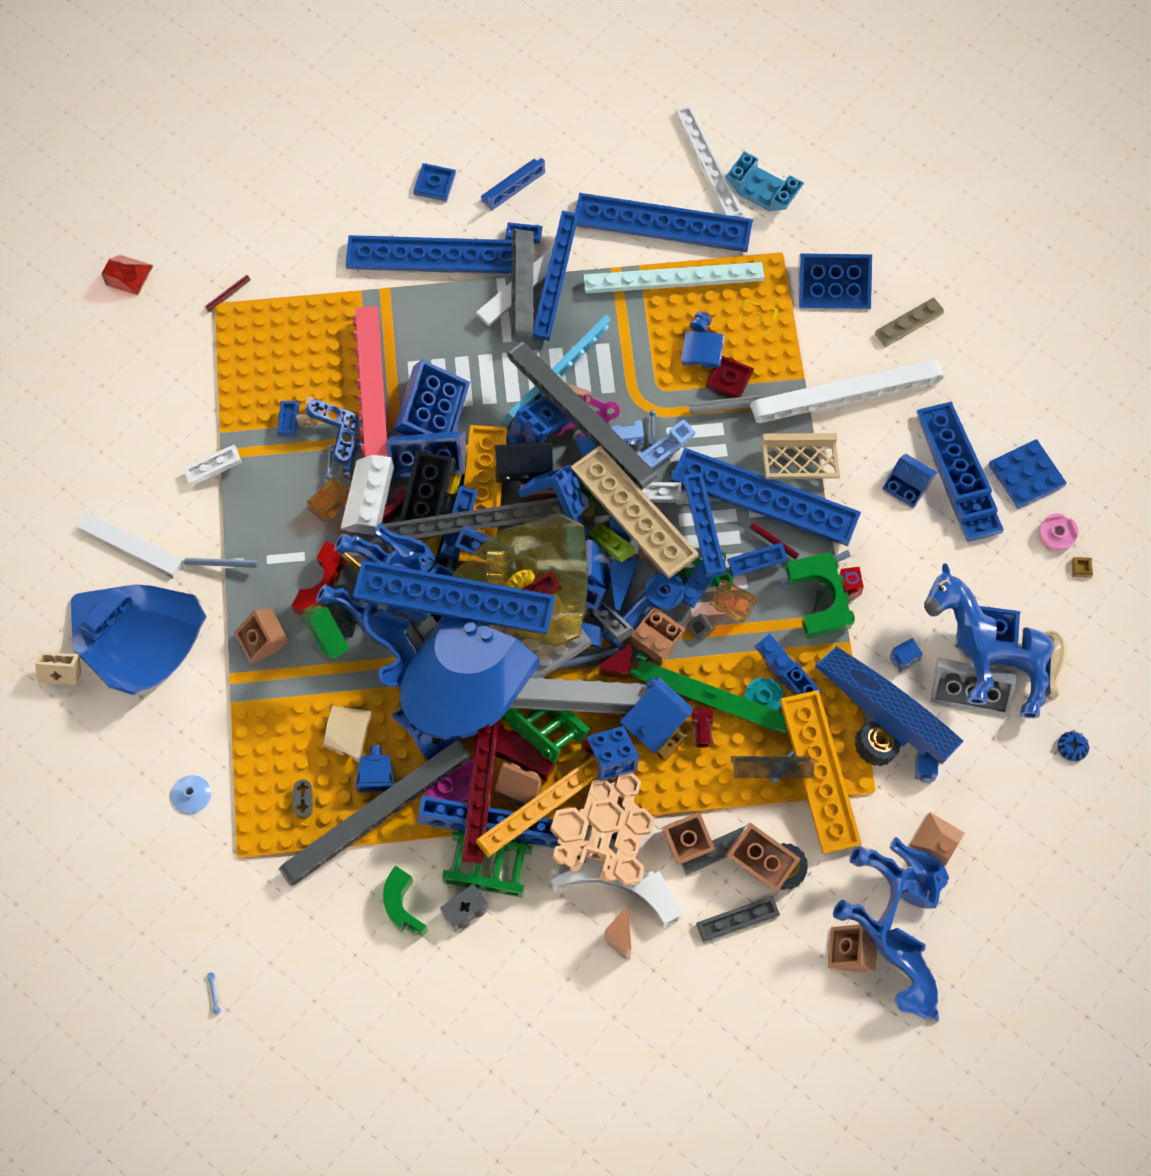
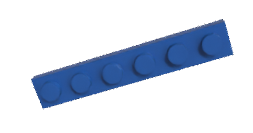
M702 473L683 475V482L706 577L725 575L726 569Z

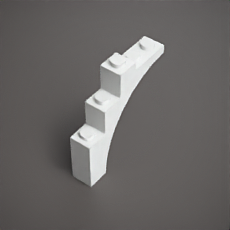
M585 857L579 871L569 870L565 873L561 871L554 874L552 879H550V886L553 892L570 886L600 884L629 893L644 903L655 914L663 928L682 919V912L660 871L656 873L652 871L643 876L644 879L639 884L624 886L619 880L603 882L599 878L603 863Z

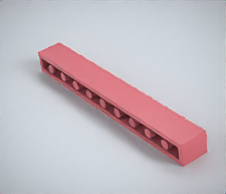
M378 307L356 308V315H353V325L357 326V331H354V340L358 342V346L355 347L356 358L359 357V362H356V372L360 373V378H357L358 390L361 389V394L358 395L359 406L362 405V411H359L360 422H363V427H360L361 438H364L361 450L362 455H365V457L371 455L388 457Z

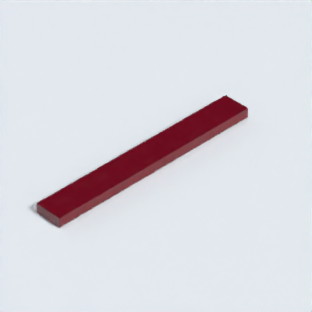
M498 721L491 727L486 725L477 730L478 734H476L461 862L482 865L484 852L475 841L486 833Z

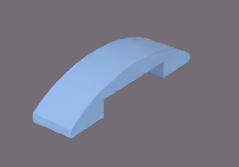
M683 419L669 430V434L641 453L639 451L637 454L653 469L680 450L696 433Z

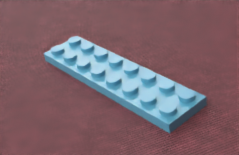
M605 315L552 370L559 377H562L572 364L574 365L584 352L586 353L594 342L603 336L609 328L607 324L611 319ZM534 386L507 413L501 424L505 427L512 424L517 410L538 400L544 394Z

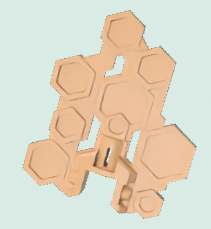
M632 772L618 776L617 781L611 784L607 780H593L584 809L578 811L574 807L556 810L550 831L558 838L557 843L560 846L555 847L552 858L559 865L566 864L572 871H579L585 857L603 863L599 878L603 882L619 880L624 886L639 884L642 879L644 866L635 857L638 854L641 835L650 834L655 819L645 808L640 809L634 803V798L638 795L641 781ZM618 797L623 798L622 807L624 810L617 804ZM588 824H590L592 830L589 840L584 841ZM613 833H618L614 845V848L617 850V854H615L609 848L610 839Z

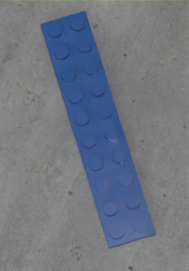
M580 192L575 213L579 214L577 222L579 227L748 252L753 219Z
M348 235L346 269L512 274V240Z
M684 448L671 477V482L681 483V486H684L683 475L702 473L708 496L847 547L861 515V511L776 480L765 479V476L688 448Z
M364 560L361 563L353 594L355 600L548 635L556 599L555 595Z

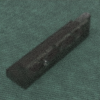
M731 756V763L734 764L735 779H815V759L811 756Z

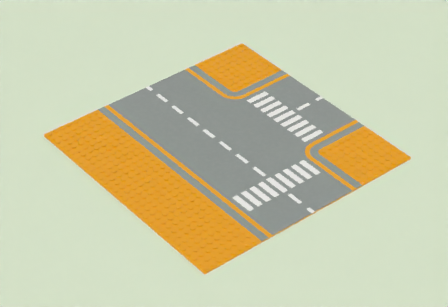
M783 253L567 271L562 285L550 341L532 337V341L526 344L552 369L605 315L611 319L607 324L609 328L598 341L596 340L592 347L586 353L584 352L581 358L574 365L572 364L569 370L560 378L565 383L591 391L592 397L603 403L608 401L616 402L620 408V413L616 419L609 421L611 427L615 425L622 427L635 426V421L642 420L644 444L630 446L636 453L639 451L642 453L651 447L649 445V440L651 439V416L649 412L651 410L656 411V442L669 434V430L683 419L690 425L696 434L670 458L653 468L657 475V479L653 482H671V477L684 448L765 476L762 449H760V441L763 434L814 433L811 412L757 423L751 407L691 414L689 411L690 403L731 398L706 388L714 367L702 368L701 364L683 366L681 363L685 332L693 331L690 328V323L695 319L696 312L699 311L708 314L712 319L711 324L707 326L706 332L724 335L722 356L754 368V372L742 397L759 395L761 398L807 388ZM762 262L764 281L585 294L584 274ZM511 277L224 302L215 306L220 451L235 445L242 463L221 472L225 559L258 560L259 562L258 568L225 567L236 853L239 858L300 852L383 793H357L355 783L360 760L356 762L353 760V756L346 753L341 755L334 750L323 747L332 706L372 711L361 756L370 755V746H382V755H389L394 784L426 762L410 734L397 724L391 716L402 708L400 688L384 686L377 677L378 671L383 666L392 664L396 657L385 647L371 640L362 631L358 623L356 624L353 637H344L350 650L334 659H330L329 656L324 657L319 649L315 650L312 645L315 641L302 617L293 613L291 604L299 589L312 588L323 578L324 569L319 565L317 555L324 542L328 541L336 544L341 534L354 537L352 532L341 530L352 481L343 477V467L347 465L348 461L343 464L337 463L333 459V454L331 464L332 478L331 480L325 479L328 467L329 445H335L339 428L317 420V425H312L308 428L298 426L297 437H278L281 401H299V415L307 414L306 397H313L314 400H320L353 412L359 418V411H362V405L359 406L358 395L361 394V389L358 390L357 378H360V373L356 372V362H359V357L356 358L355 347L358 346V342L354 340V331H357V326L353 325V315H356V308L377 306L380 323L388 439L391 436L404 435L395 431L394 427L412 368L421 359L470 381L456 432L464 431L466 445H468L470 425L505 427L501 424L502 420L535 385L507 356V352L520 343L519 341L511 340V308L489 327L476 316V312L509 285ZM545 279L533 288V329ZM744 299L761 303V306L759 307L751 303L743 305ZM742 307H743V311H744V312H743L741 321L738 322V318H739V316H740V313H741V310H742ZM771 307L779 309L775 321L772 318L774 311L771 310ZM754 312H759L764 317L763 322L759 325H756V323H759L762 320V317L759 314H754L751 318H749L750 315ZM591 404L588 405L593 411L600 410ZM609 408L607 410V413L612 414L614 412L613 408ZM328 412L331 419H337L335 412ZM348 418L347 420L349 421V424L347 429H349L350 425L352 424L351 419ZM359 419L355 441L360 439L364 443V438H361L360 427H363V422H360ZM509 424L507 426V435L512 424ZM566 429L560 436L550 434L546 437L544 442H552L553 471L569 465L572 466L583 458L575 441L576 436L581 432L579 429L578 431ZM342 434V439L345 442H350V437L347 434ZM354 442V446H353L352 453H353V451H354V449H355V447H356L355 442ZM343 447V449L339 452L342 458L345 456L343 455V451L346 447ZM359 447L350 465L349 473L352 477L356 461L365 458V455H362L361 447ZM767 449L768 455L773 459L779 454L774 449ZM787 449L785 451V453L791 458H793L797 454L792 449ZM811 449L803 451L809 458L815 454ZM800 455L795 459L802 467L807 462ZM817 455L813 461L820 466L819 457ZM782 456L776 460L783 467L789 462ZM774 464L769 467L770 473H778L780 471ZM792 464L787 468V470L791 473H797L799 471V469H797ZM811 464L805 468L809 473L817 471ZM465 473L461 476L459 486L464 487ZM410 477L391 478L385 505L393 504L392 495L399 489H405L408 486ZM773 479L825 498L822 479ZM520 481L502 484L501 506L521 503V497L518 492L521 488ZM681 486V503L653 504L699 553L698 558L702 560L684 486ZM708 496L720 549L726 554V572L731 576L732 574L727 562L728 558L773 545L749 528L753 522L797 551L800 555L796 560L827 552H832V555L835 556L834 544L831 540ZM448 497L444 515L450 514L455 497ZM596 498L594 524H584L588 528V532L599 523H603L610 529L611 515ZM401 513L389 523L399 522ZM521 523L499 526L498 535H501L502 528L521 529ZM559 530L540 540L528 554L538 558L534 548L551 540L561 557ZM382 540L390 553L394 552L391 546L385 544V542ZM634 540L630 544L635 547L636 552L629 558L638 560V567L620 616L646 591V584L649 578L657 574L652 568L651 563L639 556L638 545ZM347 552L360 564L362 560L369 561L361 554ZM609 554V562H610V559H613V560H614V557ZM786 554L787 562L795 560ZM444 557L442 562L436 561L435 565L439 563L446 567L448 558ZM457 561L454 563L453 571L469 579H472L478 569L494 577L501 584L504 583L502 582V572L506 569L500 566L457 564ZM787 562L734 577L733 586L727 591H721L716 586L708 587L694 609L682 602L671 611L658 609L683 626L685 632L672 654L662 666L649 657L647 662L743 698L747 686L757 678L775 680L783 689L784 698L794 696L765 665L766 661L754 647L768 634H771L794 663L797 662L822 692L820 697L848 796L867 795L875 792L872 765L860 757L854 744L855 736L865 725L862 708L815 667L836 646L853 656L849 631L844 630L806 639L801 624L803 616L825 611L832 606L833 597L826 585L817 581H808L791 586L788 585L783 588L780 581L787 578L785 571ZM347 563L346 567H342L340 571L339 581L336 584L334 583L332 588H343L348 594H354L359 572ZM690 563L685 568H694L697 566H695L693 563ZM609 571L608 589L605 591L602 599L614 610ZM683 571L678 573L679 575H685ZM687 576L686 579L682 580L683 586H685L691 576ZM588 578L584 579V580H586V581H589V582L593 583V582H592L591 580H589ZM725 580L720 581L721 584H727ZM329 603L323 605L328 608L336 623L339 604ZM379 604L377 610L381 608L386 611L388 605ZM583 606L571 612L576 621L601 627L588 614L587 609L590 607ZM272 609L288 638V642L278 652L254 664H250L234 632L254 610ZM700 613L706 614L716 630L697 641L686 625ZM431 614L436 623H438L442 616ZM410 623L406 632L418 650L423 645V641ZM631 636L620 646L621 650L631 645ZM603 638L601 648L587 647L573 658L614 649L615 647ZM635 647L632 648L629 673L631 669L637 670L640 662L637 659L639 650ZM608 658L555 670L544 677V679L561 678L563 680L646 684L629 676V674L627 680L601 676L598 673V665ZM680 696L692 708H712ZM521 708L517 712L526 718L537 709ZM713 708V726H711L712 745L707 748H698L694 746V726L692 725L691 712L687 719L679 726L681 732L689 735L688 738L666 761H663L624 726L639 756L637 771L632 772L641 781L638 795L634 798V803L640 809L645 808L652 816L807 801L797 762L776 783H773L768 778L769 773L793 750L788 730L786 735ZM571 711L590 728L588 736L624 726L620 720L626 715ZM544 714L531 724L537 730H541L553 720L547 714ZM502 718L498 720V723L503 725L504 729L516 731ZM559 726L545 737L554 743L566 735L567 732ZM476 734L466 738L459 736L463 746L471 757H474ZM432 737V742L439 740V738ZM676 737L673 738L676 743L679 741ZM575 739L560 748L558 763L548 781L546 782L541 779V793L594 755L581 750V744ZM494 756L489 808L516 812L521 808L520 806L495 796V787L503 763H509ZM618 776L607 779V781L611 784L617 781ZM302 779L309 781L313 789V812L306 819L297 817L294 812L293 788L295 783ZM591 783L544 818L553 819L556 810L574 807L578 811L584 809ZM303 785L298 790H300L302 797H305V790L308 789ZM421 795L349 847L452 837V831H458L417 823L422 799ZM618 797L617 804L624 810L622 807L623 798ZM302 802V808L299 810L301 813H305V809L308 808H306L305 802Z

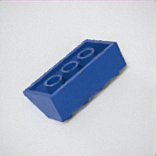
M464 431L391 436L386 441L388 457H391L394 466L392 478L410 477L416 450L453 457L457 461L454 474L465 473L466 443Z

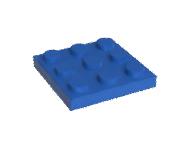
M1038 439L989 461L988 464L1017 509L1053 493L1067 484Z

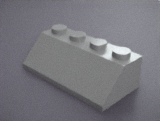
M938 658L933 676L930 702L1008 717L1017 683L1016 672L990 667L994 687L987 692V703L977 705L967 701L968 693L974 689L977 681L974 664Z

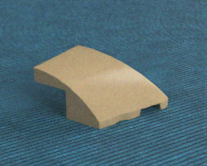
M332 706L323 747L334 750L341 755L346 753L353 756L354 761L359 762L363 753V744L367 736V727L371 720L372 711Z

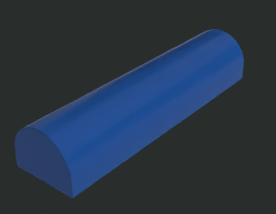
M665 588L660 589L662 594H668ZM646 591L621 616L633 627L634 631L653 609V606L646 599ZM607 631L603 634V638L615 648H619L628 639L626 638L618 643Z

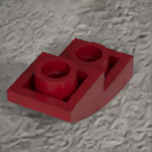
M407 487L399 489L392 495L393 504L385 505L382 518L385 524L392 521L402 512Z

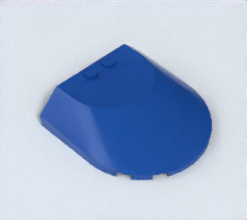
M442 616L403 675L400 686L402 709L409 722L420 732L439 739H450L451 736H461L462 738L478 734L477 730L486 725L491 727L506 713L540 665V661L532 651L512 636L475 621Z

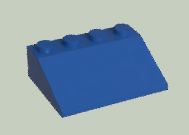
M800 253L798 255L799 308L871 309L873 254Z
M421 359L412 368L394 430L404 435L456 432L470 381Z

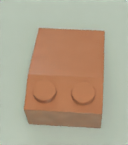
M751 822L747 823L725 855L776 892L779 891L801 859Z

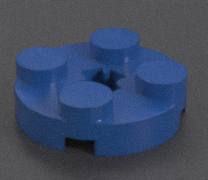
M657 573L647 581L646 599L653 607L664 611H671L682 602L684 586L682 580L676 574L668 579L663 573ZM669 588V594H662L660 589Z

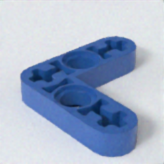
M312 400L306 407L307 415L339 428L333 449V459L340 464L347 462L352 455L359 425L358 416L353 412L323 401ZM313 406H316L317 412H314ZM328 412H335L337 419H331ZM348 418L351 419L352 423L349 429H347L349 424V421L347 420ZM342 434H347L350 437V442H345L342 439ZM343 447H346L343 451V455L345 456L342 458L339 452L343 449Z

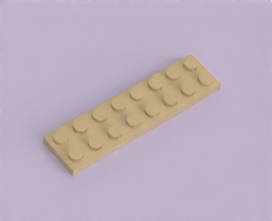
M601 445L571 466L576 477L668 579L698 558L699 553Z

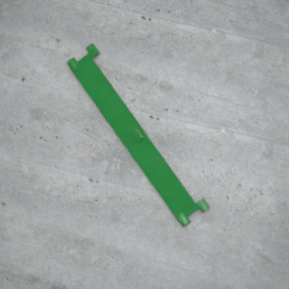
M638 652L637 659L640 660L637 670L631 669L629 676L645 683L651 677H660L680 696L786 735L788 729L784 726L783 712L647 662L648 654Z

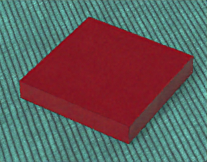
M722 356L720 367H714L706 388L731 398L742 397L754 372V368Z

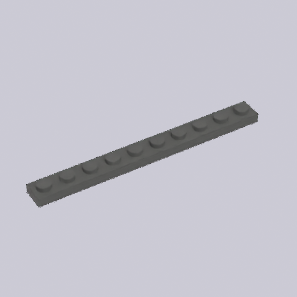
M551 498L383 525L392 533L420 539L460 533L461 529L465 526L479 530L558 518L563 516L564 511L558 498Z

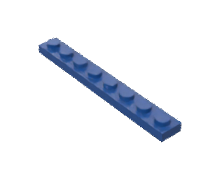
M564 210L561 212L533 329L534 338L550 341L579 214Z

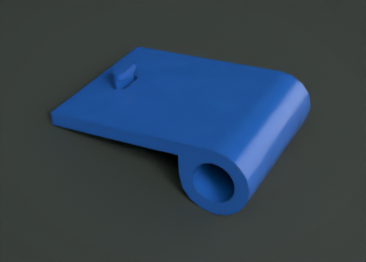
M651 677L645 684L646 693L620 720L653 753L662 746L693 711V708L660 677Z

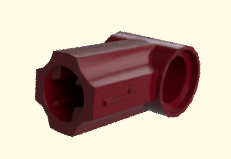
M693 708L694 746L698 748L711 747L713 708Z

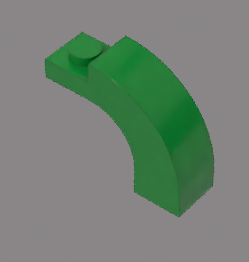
M395 865L388 875L383 889V902L388 918L401 933L407 926V930L413 935L417 936L419 934L424 937L428 931L427 925L410 915L403 907L404 895L413 883V878Z

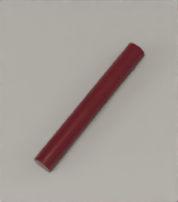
M246 274L205 305V309L208 312L211 311L216 305L251 280L250 277Z
M754 522L749 527L773 545L782 542ZM782 542L785 553L796 560L800 554Z

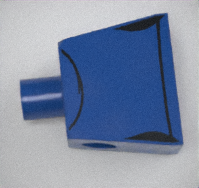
M370 746V755L361 756L355 783L357 793L385 792L394 785L389 755H382V746Z

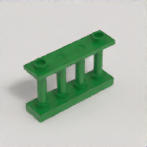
M509 708L501 717L553 764L557 762L561 747L572 739L581 744L582 740L587 738L590 730L571 711L537 709L524 718L517 712L521 708ZM547 714L553 721L541 730H537L531 723L542 715ZM560 726L567 734L552 743L545 736Z
M452 831V840L457 841L452 867L449 871L443 870V883L467 888L474 884L478 890L523 898L524 885H521L519 879L525 854L532 856V846L523 841L506 844L496 852L492 874L489 878H485L479 874L481 864H473L472 871L469 874L461 873L459 869L462 860L465 832ZM505 851L517 853L512 878L509 882L501 881L499 878Z

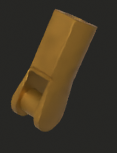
M680 727L655 752L661 760L666 761L688 738L689 735L681 732ZM674 737L679 739L677 743L673 740Z

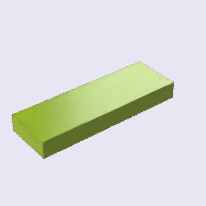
M599 523L588 532L589 539L595 541L621 563L636 552L634 546L603 523Z

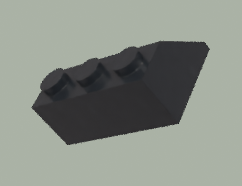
M552 442L495 445L494 468L496 482L507 484L520 481L526 483L534 477L552 472Z

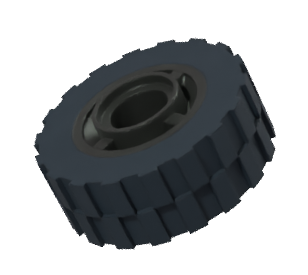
M338 605L336 624L344 637L352 638L357 621L345 607Z

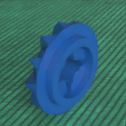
M1075 730L1066 731L1060 736L1057 744L1059 753L1069 761L1083 760L1088 755L1090 749L1088 739L1083 736V733H1078ZM1073 739L1076 745L1080 746L1076 748L1075 752L1073 747L1069 745L1072 743Z

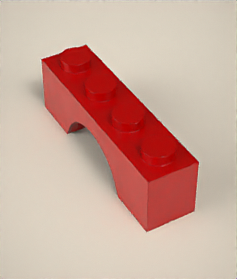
M328 541L324 542L317 555L318 563L324 569L323 578L312 588L299 589L291 604L293 613L301 616L304 614L303 610L311 605L324 607L323 604L316 602L320 589L324 585L332 588L333 584L339 581L342 567L345 568L347 562L338 555L339 552L334 550L335 544Z

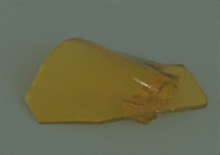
M559 514L498 531L453 573L452 577L506 586L510 577L519 571L531 570L535 575L534 581L551 571L562 589L553 594L556 599L548 635L492 626L555 647L580 637L588 586V560L584 525Z

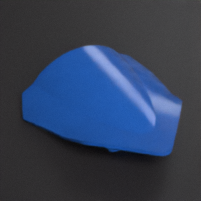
M133 584L77 593L71 598L73 649L108 688L135 695L142 690H147L160 684L181 665L192 649L207 616L196 595L151 585Z

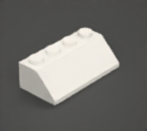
M371 455L356 461L341 530L374 535L377 525L382 522L394 469L391 457Z

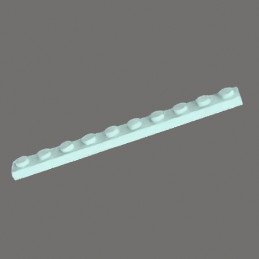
M762 262L584 274L585 294L764 281Z

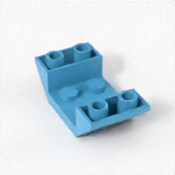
M743 151L726 174V179L739 196L768 211L786 210L803 187L804 182L791 175L784 181L758 167L759 158Z

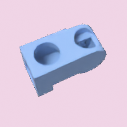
M642 420L635 421V426L622 427L615 425L611 427L629 446L644 444Z

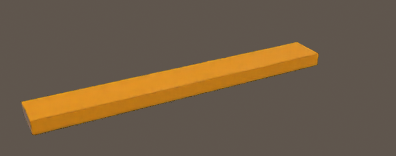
M595 756L589 758L479 837L475 842L484 854L489 858L588 786L593 780H596L598 778V762Z

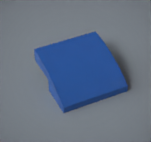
M705 331L685 332L681 358L682 365L701 364L702 368L720 367L724 335Z

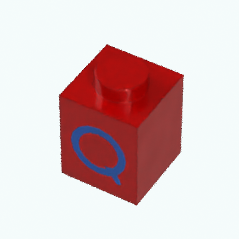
M860 566L841 569L839 575L842 576L844 586H842L844 593H847L849 598H856L862 595L864 585Z

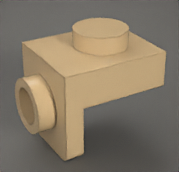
M306 397V407L314 400L313 397ZM313 406V407H312V408H314V412H317V411H318V410H316V406ZM307 414L296 415L299 427L308 428L312 425H317V420L309 417Z

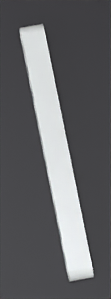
M934 359L757 399L750 404L755 421L757 423H764L935 384L944 379V374L939 361Z

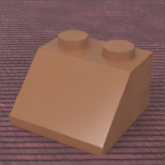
M272 609L254 610L234 632L250 664H254L278 652L288 642V638Z
M700 812L660 827L677 865L715 850Z
M860 924L831 927L828 968L853 972L876 971L877 948L873 944L870 935Z

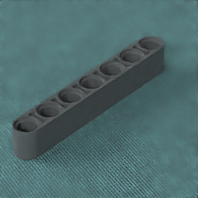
M514 229L512 235L511 340L530 343L533 337V232Z

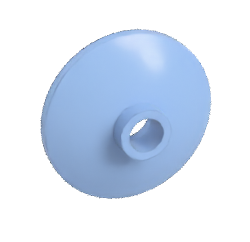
M197 775L182 777L174 784L171 791L172 803L179 811L186 814L200 812L208 805L211 799L210 785L204 778ZM189 789L193 790L191 795H187Z

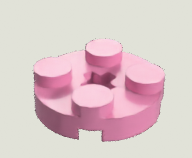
M1061 513L1051 514L1044 519L1040 525L1039 536L1048 550L1063 551L1074 545L1079 530L1073 519H1068ZM1056 529L1063 531L1061 536L1055 534Z

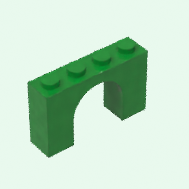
M832 552L789 561L785 566L790 586L808 581L821 582L829 588L833 597V603L829 609L803 616L801 624L806 639L851 629L855 622L854 613L850 611L848 606V594L844 593L842 587L844 586L843 578L837 571L838 562L836 557H833Z
M311 605L303 610L304 614L301 617L324 657L329 656L330 659H334L350 650L327 607Z

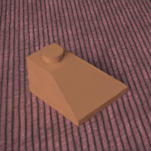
M930 812L910 846L935 857L946 866L965 832Z

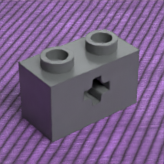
M472 884L441 906L440 911L456 932L459 929L462 931L470 925V921L475 917L477 919L482 917L487 912L488 903L475 885ZM462 907L469 908V912L462 911Z

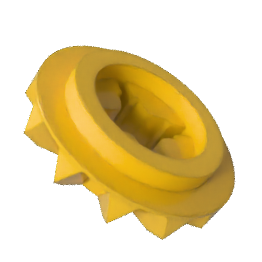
M531 570L519 571L510 577L506 587L523 589L534 581L535 575Z

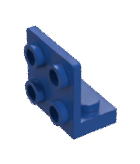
M624 726L587 737V741L598 762L597 776L600 781L637 771L639 756Z

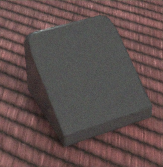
M702 613L686 625L697 641L716 630L707 615Z

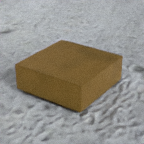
M1073 557L1071 559L1072 577L1092 578V558Z

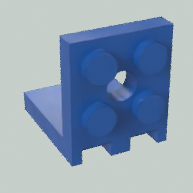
M543 396L517 410L506 442L508 444L542 443L547 436L570 424L571 421L546 396Z
M571 465L534 477L518 490L520 497H524L553 487L568 522L575 520L589 507L588 498L583 493L580 481L574 474Z
M402 708L391 715L394 721L410 734L426 762L458 740L462 743L459 736H451L450 739H439L436 742H432L431 736L420 732L409 722Z

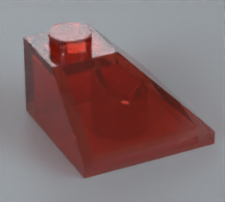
M117 255L108 259L101 275L105 285L139 295L153 265L123 255Z

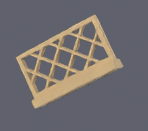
M837 433L763 434L760 441V449H762L765 479H839L840 469L836 446ZM767 449H774L779 454L773 459L768 455ZM787 449H792L797 454L793 458H791L785 453V451ZM811 449L815 454L809 458L803 451ZM823 449H832V455L828 458L821 451ZM799 455L807 461L803 467L795 461ZM817 455L826 461L822 466L813 461ZM780 456L789 461L784 467L776 461ZM774 464L780 471L778 473H770L769 467ZM792 464L797 469H799V471L797 473H791L787 470V468ZM811 464L817 471L809 473L805 468ZM830 464L834 468L835 473H828L823 468Z

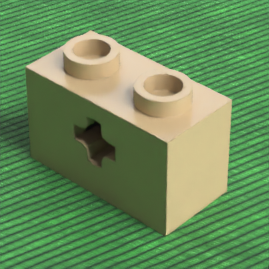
M40 652L35 662L38 683L77 685L82 674L79 654Z

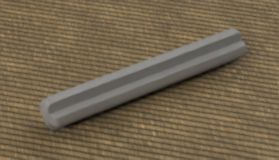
M761 396L694 402L689 404V411L691 414L749 408L750 404L757 399H761Z

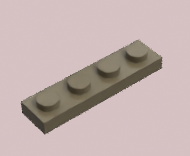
M933 297L877 329L875 335L887 347L944 314V309Z

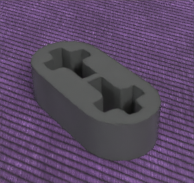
M302 779L297 781L293 788L294 812L297 817L306 819L313 812V789L309 781ZM303 785L308 789L305 790V797H302L300 790H298ZM302 802H305V806L308 808L305 809V813H301L299 810L302 808Z

